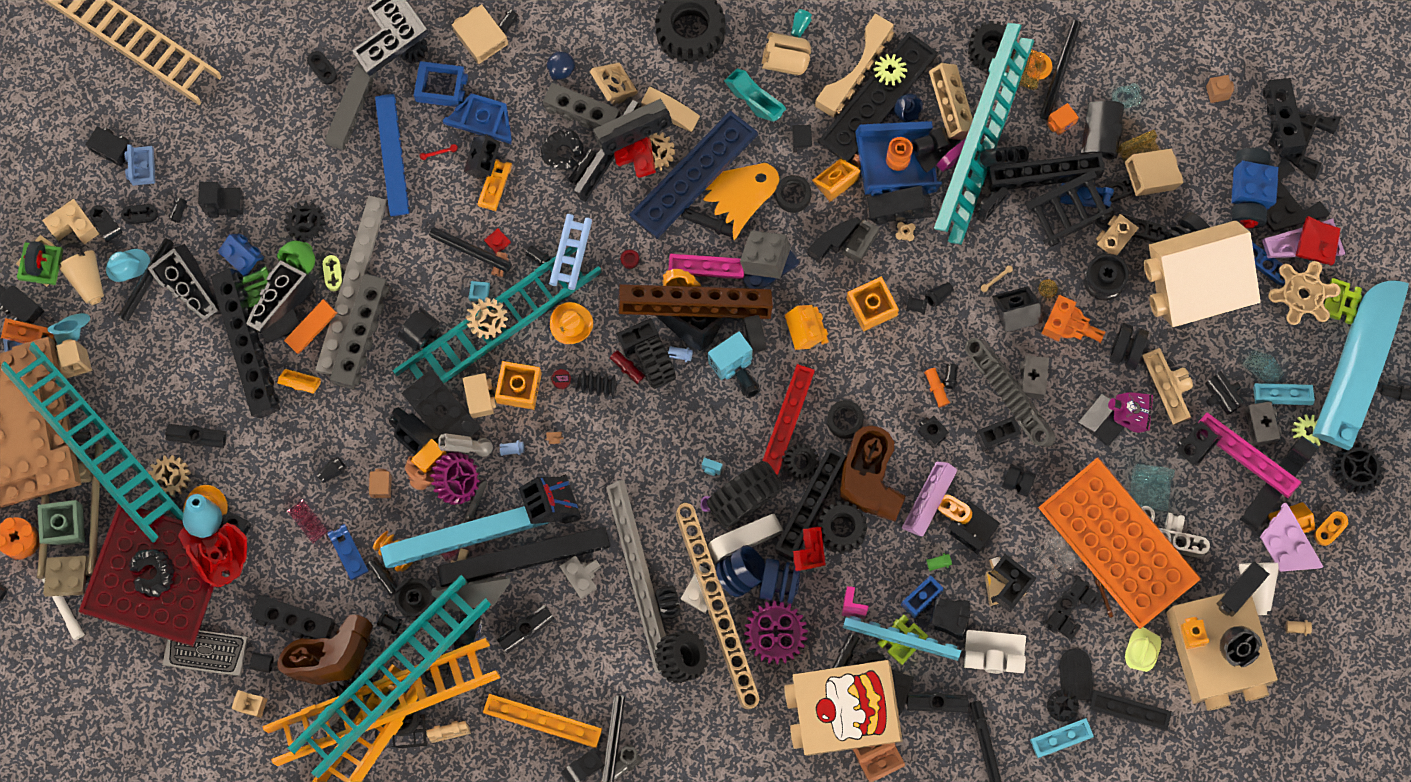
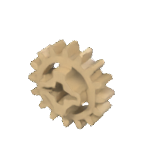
M663 132L660 136L657 133L650 135L651 147L653 146L655 151H657V156L652 151L655 170L659 168L662 171L663 165L668 168V161L673 162L671 155H675V150L672 149L674 148V143H669L670 137L664 138Z
M488 297L485 298V302L479 298L477 305L472 303L473 309H467L471 313L470 316H466V319L470 321L467 323V326L469 328L473 327L471 332L473 334L477 332V337L479 338L482 335L485 339H488L489 335L496 338L495 333L501 334L500 328H506L503 321L508 320L504 316L507 310L501 309L503 304H497V300L494 298L491 302ZM487 306L494 307L496 310L490 311ZM486 315H489L490 317H488V321H484L486 319ZM478 326H485L487 330H481Z
M171 455L170 459L167 456H163V461L156 459L158 464H151L153 471H148V473L158 485L159 483H165L167 488H161L167 495L170 493L172 497H175V492L182 494L181 488H188L185 482L191 481L187 477V475L191 474V471L186 469L188 465L182 463L183 460L181 458L176 460L174 455ZM172 465H176L180 469H173ZM169 472H170L172 475L170 476V479L168 480L166 477L169 476L168 474H169Z

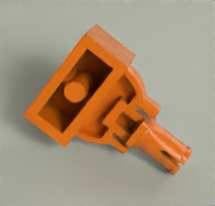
M1059 295L1041 334L1058 342L1061 337H1075L1081 340L1082 336H1087L1101 343L1106 332L1089 324L1090 319L1085 317L1081 310L1075 307L1077 302Z

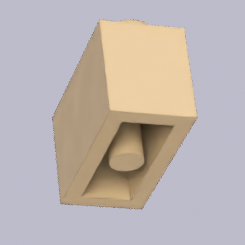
M485 373L464 377L463 383L470 416L477 418L494 414L493 408L497 407L495 397L490 396L489 390H493L491 378L487 379Z

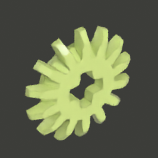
M886 54V60L880 57L881 62H875L879 66L874 68V71H878L875 77H881L880 83L886 80L885 85H888L889 81H892L893 86L895 85V80L899 83L902 82L900 76L905 78L906 76L902 72H907V69L902 68V66L906 65L905 62L899 63L902 60L901 57L895 60V54H893L892 59ZM888 65H891L892 68L896 69L893 70L892 74H890L889 71H885V69L888 68Z
M1305 414V420L1298 417L1297 419L1300 423H1293V425L1297 426V428L1292 429V432H1297L1293 438L1304 436L1312 443L1316 442L1320 446L1319 439L1312 436V434L1306 435L1307 431L1304 430L1305 427L1309 428L1311 426L1313 427L1312 431H1314L1317 421H1314L1315 415H1312L1311 419H1309L1307 414Z

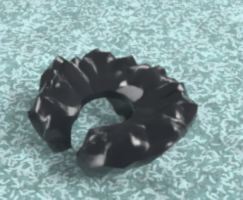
M558 129V132L549 135L542 142L540 157L545 164L550 165L552 168L566 171L572 170L577 165L576 161L572 157H560L557 154V149L566 146L574 153V157H579L584 150L583 143L576 132L572 130L564 132Z
M158 549L140 550L131 558L129 570L139 572L144 566L152 565L156 568L157 574L151 580L140 577L136 578L133 581L135 590L151 597H159L162 592L169 590L170 585L173 583L174 564H172V560L169 559L165 552H160Z

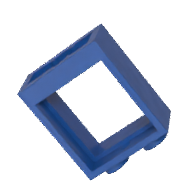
M420 61L414 90L415 101L457 107L460 102H464L465 91H463V85H466L468 81V74L465 73L464 67ZM429 71L457 75L454 96L425 93Z

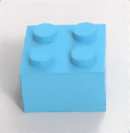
M739 331L708 352V363L720 380L724 378L728 380L736 374L735 371L740 367L744 369L751 364L753 349Z

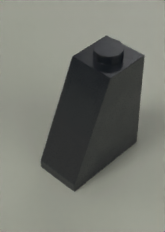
M1255 561L1252 562L1216 603L1219 606V610L1227 616H1234L1270 573Z

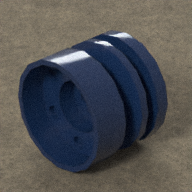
M745 545L733 552L731 556H727L716 564V574L720 584L730 595L741 597L753 587H757L762 583L766 564L754 548Z
M766 558L759 598L772 601L776 592L779 593V602H783L784 594H787V604H792L798 592L800 571H795V564L793 572L789 571L790 562H786L784 569L781 570L779 560Z

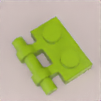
M1332 278L1329 284H1337L1340 287V294L1337 297L1326 298L1324 300V307L1329 311L1330 318L1340 320L1341 315L1344 314L1346 315L1345 323L1352 324L1358 312V303L1362 299V288L1355 287L1354 292L1349 291L1350 283ZM1346 298L1351 300L1349 307L1344 306Z
M904 614L893 622L892 627L899 629L906 635L910 632L919 635L920 639L926 640L928 638V635L915 623L909 628L906 627L905 624L909 619ZM883 639L877 642L881 648L887 643L890 644L892 647L887 653L901 666L917 650Z

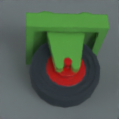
M36 241L25 242L17 279L20 281L56 285L59 272L58 265L61 263L63 248L44 245Z

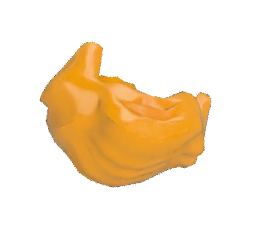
M672 269L663 274V286L701 287V284L688 271Z

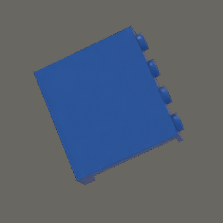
M932 121L859 125L856 130V139L865 195L871 194V196L921 185L928 194L934 193L939 189L942 181H937L936 168L934 167L926 173L920 166L913 151L908 167L902 171L892 170L886 164V155L892 139L904 137L911 142L913 139L928 135L933 129Z

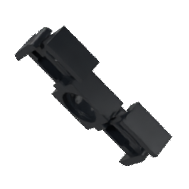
M1078 575L1074 576L1076 580L1068 592L1064 590L1054 604L1053 608L1055 610L1046 622L1043 620L1044 627L1055 634L1060 630L1059 633L1067 637L1070 642H1072L1081 629L1080 624L1076 623L1075 625L1070 621L1071 618H1069L1078 605L1079 600L1080 603H1086L1090 611L1093 612L1102 599V595L1089 588V582L1083 581ZM1065 599L1070 600L1072 603L1071 608L1063 609L1060 605L1061 601Z

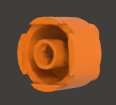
M9 517L0 524V551L12 559L21 560L30 557L37 551L39 547V534L37 529L28 521L18 517Z

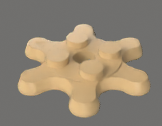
M1312 261L1304 273H1298L1291 265L1283 264L1279 269V273L1284 278L1285 285L1280 289H1272L1268 294L1270 301L1274 303L1284 302L1289 306V313L1286 319L1291 325H1297L1305 313L1314 315L1319 322H1326L1330 317V313L1324 307V300L1328 297H1337L1340 294V287L1337 284H1324L1321 282L1319 275L1322 271V265L1317 261ZM1306 290L1309 293V297L1302 299L1299 291Z

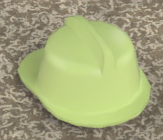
M1144 627L1141 629L1137 628L1132 633L1126 649L1125 660L1130 668L1145 672L1151 670L1157 661L1161 649L1160 636Z

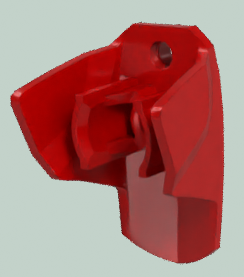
M226 523L212 536L205 538L191 535L185 527L182 528L178 537L193 567L205 582L214 587H222L240 577L243 565L247 559V537L239 528ZM224 571V573L228 574L229 576L223 577L222 572Z

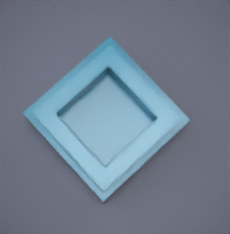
M471 281L469 301H478L480 298L485 302V298H489L490 283Z

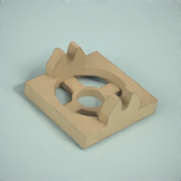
M620 63L594 67L590 71L608 101H611L613 106L616 103H622L627 97L635 96L638 93ZM611 77L616 78L619 84L614 83ZM622 82L625 85V91L621 86ZM608 85L615 87L618 93L611 91Z

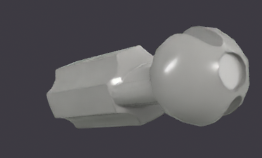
M445 433L441 434L438 439V447L441 451L464 454L476 452L477 455L485 457L489 456L493 450V445L487 438H481L476 441L471 440L468 436Z

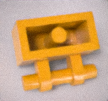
M812 305L796 306L785 314L795 350L810 349L819 342L821 344L828 343L827 329H824L822 313H819L818 307H813Z

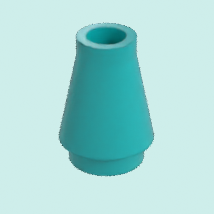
M799 9L795 13L790 34L801 38L803 32L812 21V14Z

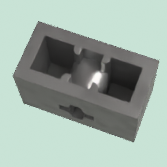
M1026 355L1024 361L1020 362L1019 372H1023L1022 379H1019L1018 384L1028 398L1044 399L1046 395L1049 358ZM1031 374H1034L1035 380H1031Z
M1272 401L1249 405L1245 412L1253 446L1277 443L1282 432L1281 427L1276 422L1277 410L1272 406ZM1261 422L1268 423L1267 427L1265 424H1261Z

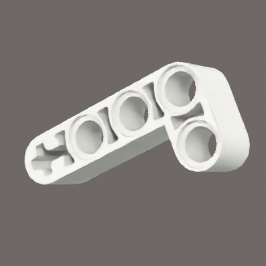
M1149 506L1141 507L1154 522V510ZM1159 528L1182 555L1202 557L1209 551L1210 543L1204 537ZM1175 540H1182L1184 547H1178ZM1198 543L1200 544V547L1203 548L1201 551H1199V548L1196 546Z
M768 515L713 539L707 547L714 567H716L719 561L727 556H731L733 552L742 546L748 545L753 547L780 535L784 530L776 515Z

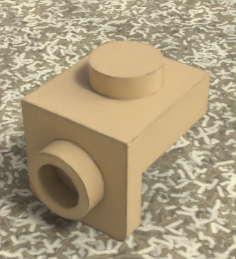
M238 690L232 709L243 714L262 718L267 698Z

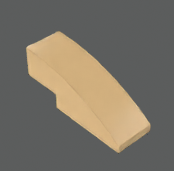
M649 86L641 102L642 107L661 98L670 112L672 123L692 132L700 116L677 100Z

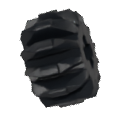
M426 39L420 40L415 46L401 54L402 60L408 59L409 63H412L413 59L419 62V56L425 58L424 52H428Z
M666 585L657 588L656 598L661 617L663 619H672L679 616L681 610L675 587L673 585Z

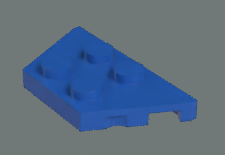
M471 93L462 104H459L454 109L455 111L448 118L445 117L443 119V124L478 135H488L495 140L508 144L512 143L506 103Z

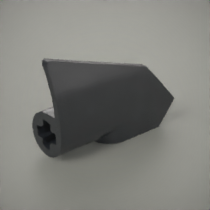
M941 127L931 131L928 135L913 139L911 143L916 159L927 173L956 146L957 140L948 139L946 129Z

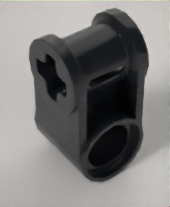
M96 205L91 208L89 215L107 243L123 233L103 206Z

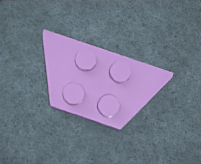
M1286 502L1283 503L1280 512L1276 517H1273L1269 527L1260 536L1274 563H1278L1280 572L1322 568V563Z

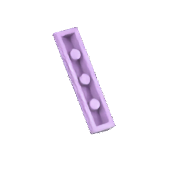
M937 461L902 529L918 536H924L957 472L956 468L946 462Z

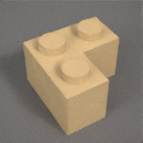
M74 199L42 220L58 241L74 231L82 243L86 244L100 234Z
M69 339L63 341L60 345H56L60 373L66 379L92 371L87 349L76 340Z

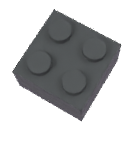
M751 230L740 260L744 274L780 279L791 249L787 235Z

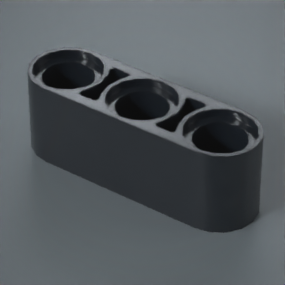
M1023 145L983 150L980 154V161L985 167L1027 162L1029 158V151Z

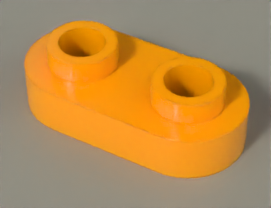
M944 495L938 510L956 523H968L972 518V510L969 506L951 495Z
M1339 511L1333 512L1315 531V541L1322 546L1330 545L1347 527V516ZM1334 519L1339 520V526L1334 524ZM1321 533H1325L1327 539H1323Z

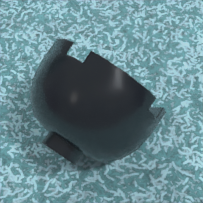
M1231 627L1220 639L1221 654L1234 667H1246L1252 664L1260 655L1258 651L1260 647L1262 648L1261 639L1248 627Z

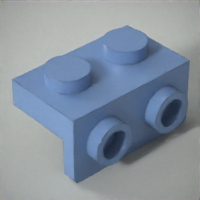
M131 144L127 145V151H125V160L128 162V168L125 169L127 180L133 186L154 184V148L152 146L133 148Z

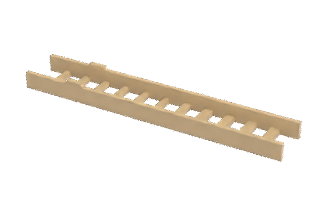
M43 0L198 105L201 104L200 99L188 91V88L200 73L205 70L219 80L222 78L219 71L112 0H95L81 18L74 13L85 0H73L67 9L60 5L63 0ZM107 4L112 9L96 28L88 24L100 8ZM119 12L126 19L112 37L109 38L102 31ZM134 22L141 28L124 48L116 41L130 23ZM147 31L155 36V38L144 52L137 57L130 50ZM162 41L170 47L152 67L144 60L157 44ZM176 50L183 58L167 77L159 69ZM191 60L198 67L181 86L173 81V79L186 63Z

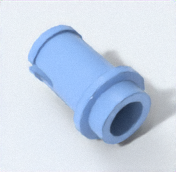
M670 346L668 354L670 358L681 359L687 362L692 360L693 350H690L689 347L684 349Z
M519 440L514 443H500L501 456L510 454L521 455V453L525 452L524 442Z

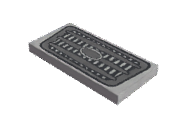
M199 630L194 647L167 639L162 665L241 677L248 637Z

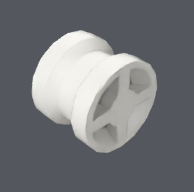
M1168 513L1164 529L1182 533L1185 516H1174L1173 513Z

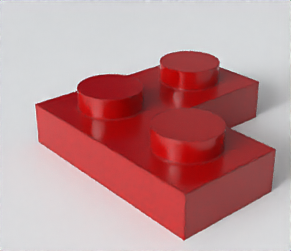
M649 137L614 152L615 161L618 166L634 162L635 173L638 178L656 173Z
M821 526L803 529L805 549L793 551L795 571L826 566Z

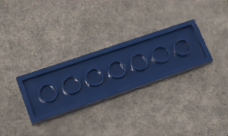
M729 111L629 214L630 218L654 238L658 239L686 208L758 136V132L732 111Z

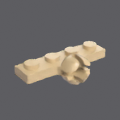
M1160 348L1142 355L1173 426L1191 419L1182 398L1183 392L1193 387L1192 379L1189 377L1186 368L1171 371Z

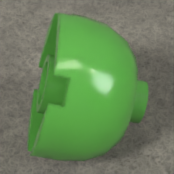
M290 241L278 251L277 258L279 262L281 260L307 275L315 266L313 248L306 242Z

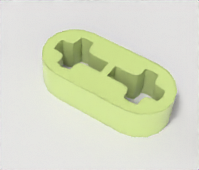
M329 255L323 260L325 284L329 290L338 291L343 281L341 264L336 256ZM330 261L337 263L333 266L334 271H331L330 267L327 266L330 264ZM334 275L335 279L339 281L336 283V286H332L330 283Z

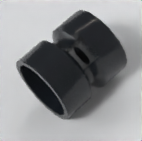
M1011 464L1002 487L1010 491L1015 489L1017 494L1027 497L1037 474L1028 470L1023 472L1020 467Z

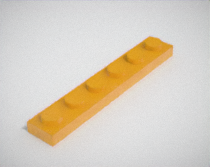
M492 694L488 695L483 714L596 749L603 730L599 727Z

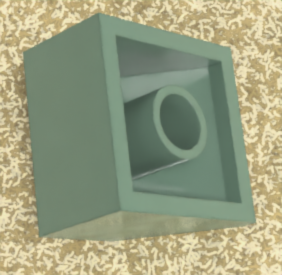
M72 500L38 505L40 544L70 545L85 543L83 505L80 502Z

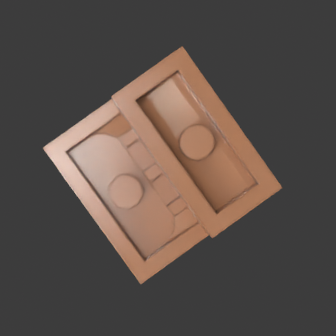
M895 743L852 749L868 782H874L905 766Z

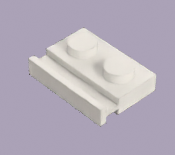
M701 565L699 566V570L702 573L709 572L708 569L702 567ZM694 574L681 600L706 613L708 609L696 574ZM713 583L706 584L707 591L714 592L716 590Z

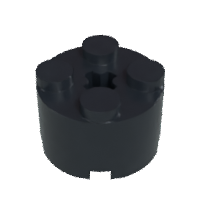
M422 307L419 308L420 312L416 310L410 315L402 326L405 328L403 333L399 331L397 335L399 339L415 351H421L427 347V340L430 337L435 338L440 331V322Z
M408 578L397 586L394 601L397 609L403 616L415 621L436 601V598L432 596V588L425 580ZM413 596L418 597L417 602L413 601Z

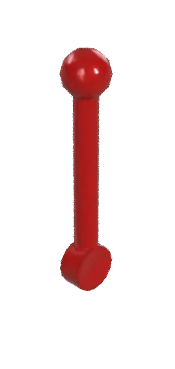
M453 144L450 148L427 154L421 153L420 159L425 160L427 157L449 151L456 152L458 148L457 145Z

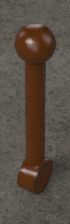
M1096 579L1095 584L1099 587L1108 615L1112 618L1114 615L1102 583Z

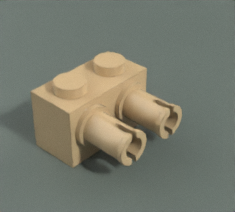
M1121 214L1118 216L1114 215L1108 222L1110 227L1106 232L1102 230L1096 237V240H1098L1097 246L1108 254L1116 256L1138 230L1136 225Z

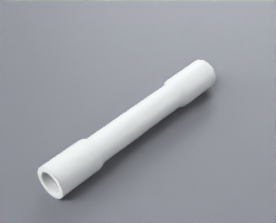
M52 596L73 640L83 637L85 634L78 621L74 618L64 597Z

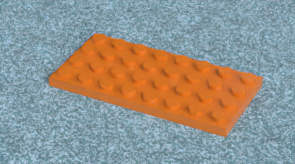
M1099 457L1038 507L1139 629L1201 580V577Z

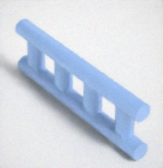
M567 214L549 284L557 286L558 280L569 283L568 289L575 290L592 219L585 218L584 223L573 221L574 215ZM571 228L582 231L580 241L569 238ZM566 246L578 248L575 258L564 256ZM562 263L573 265L571 275L560 273Z

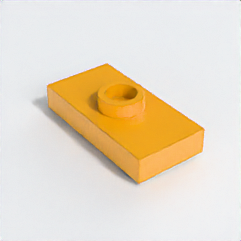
M284 369L278 377L277 384L292 387L295 390L314 393L319 387L321 379Z

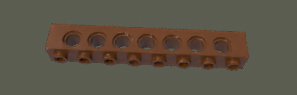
M619 284V314L745 318L759 315L760 319H771L773 308L771 289Z

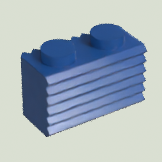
M930 575L902 601L901 606L912 618H916L922 610H925L928 605L933 603L935 598L942 594L943 587Z

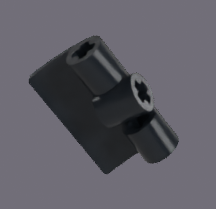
M1116 101L1088 103L1081 154L1102 153V157L1105 159L1117 158L1119 141L1122 137L1124 104Z

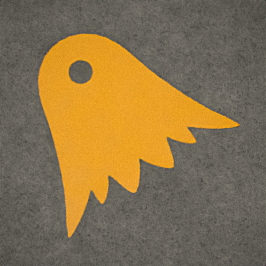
M768 163L723 171L705 189L712 191L704 197V201H719L715 209V215L729 212L726 223L734 220V240L749 218L775 192L779 183L778 172ZM760 173L765 174L766 180L764 182H757L755 179L756 175Z

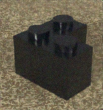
M199 182L198 204L205 215L210 218H218L219 215H227V217L234 218L238 217V215H243L244 193L240 187L221 188L218 182Z
M1004 554L991 571L992 575L1005 584V587L994 601L1011 612L1037 578L1008 555Z

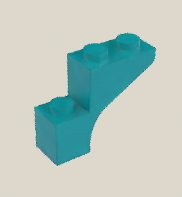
M737 68L724 80L732 93L737 98L744 99L757 117L776 121L786 110L781 102L761 89L745 70Z

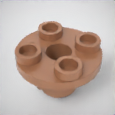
M409 456L405 464V471L409 475L410 484L417 490H424L427 486L432 485L430 483L434 481V478L430 475L434 474L435 471L431 470L424 473L411 461L414 456Z

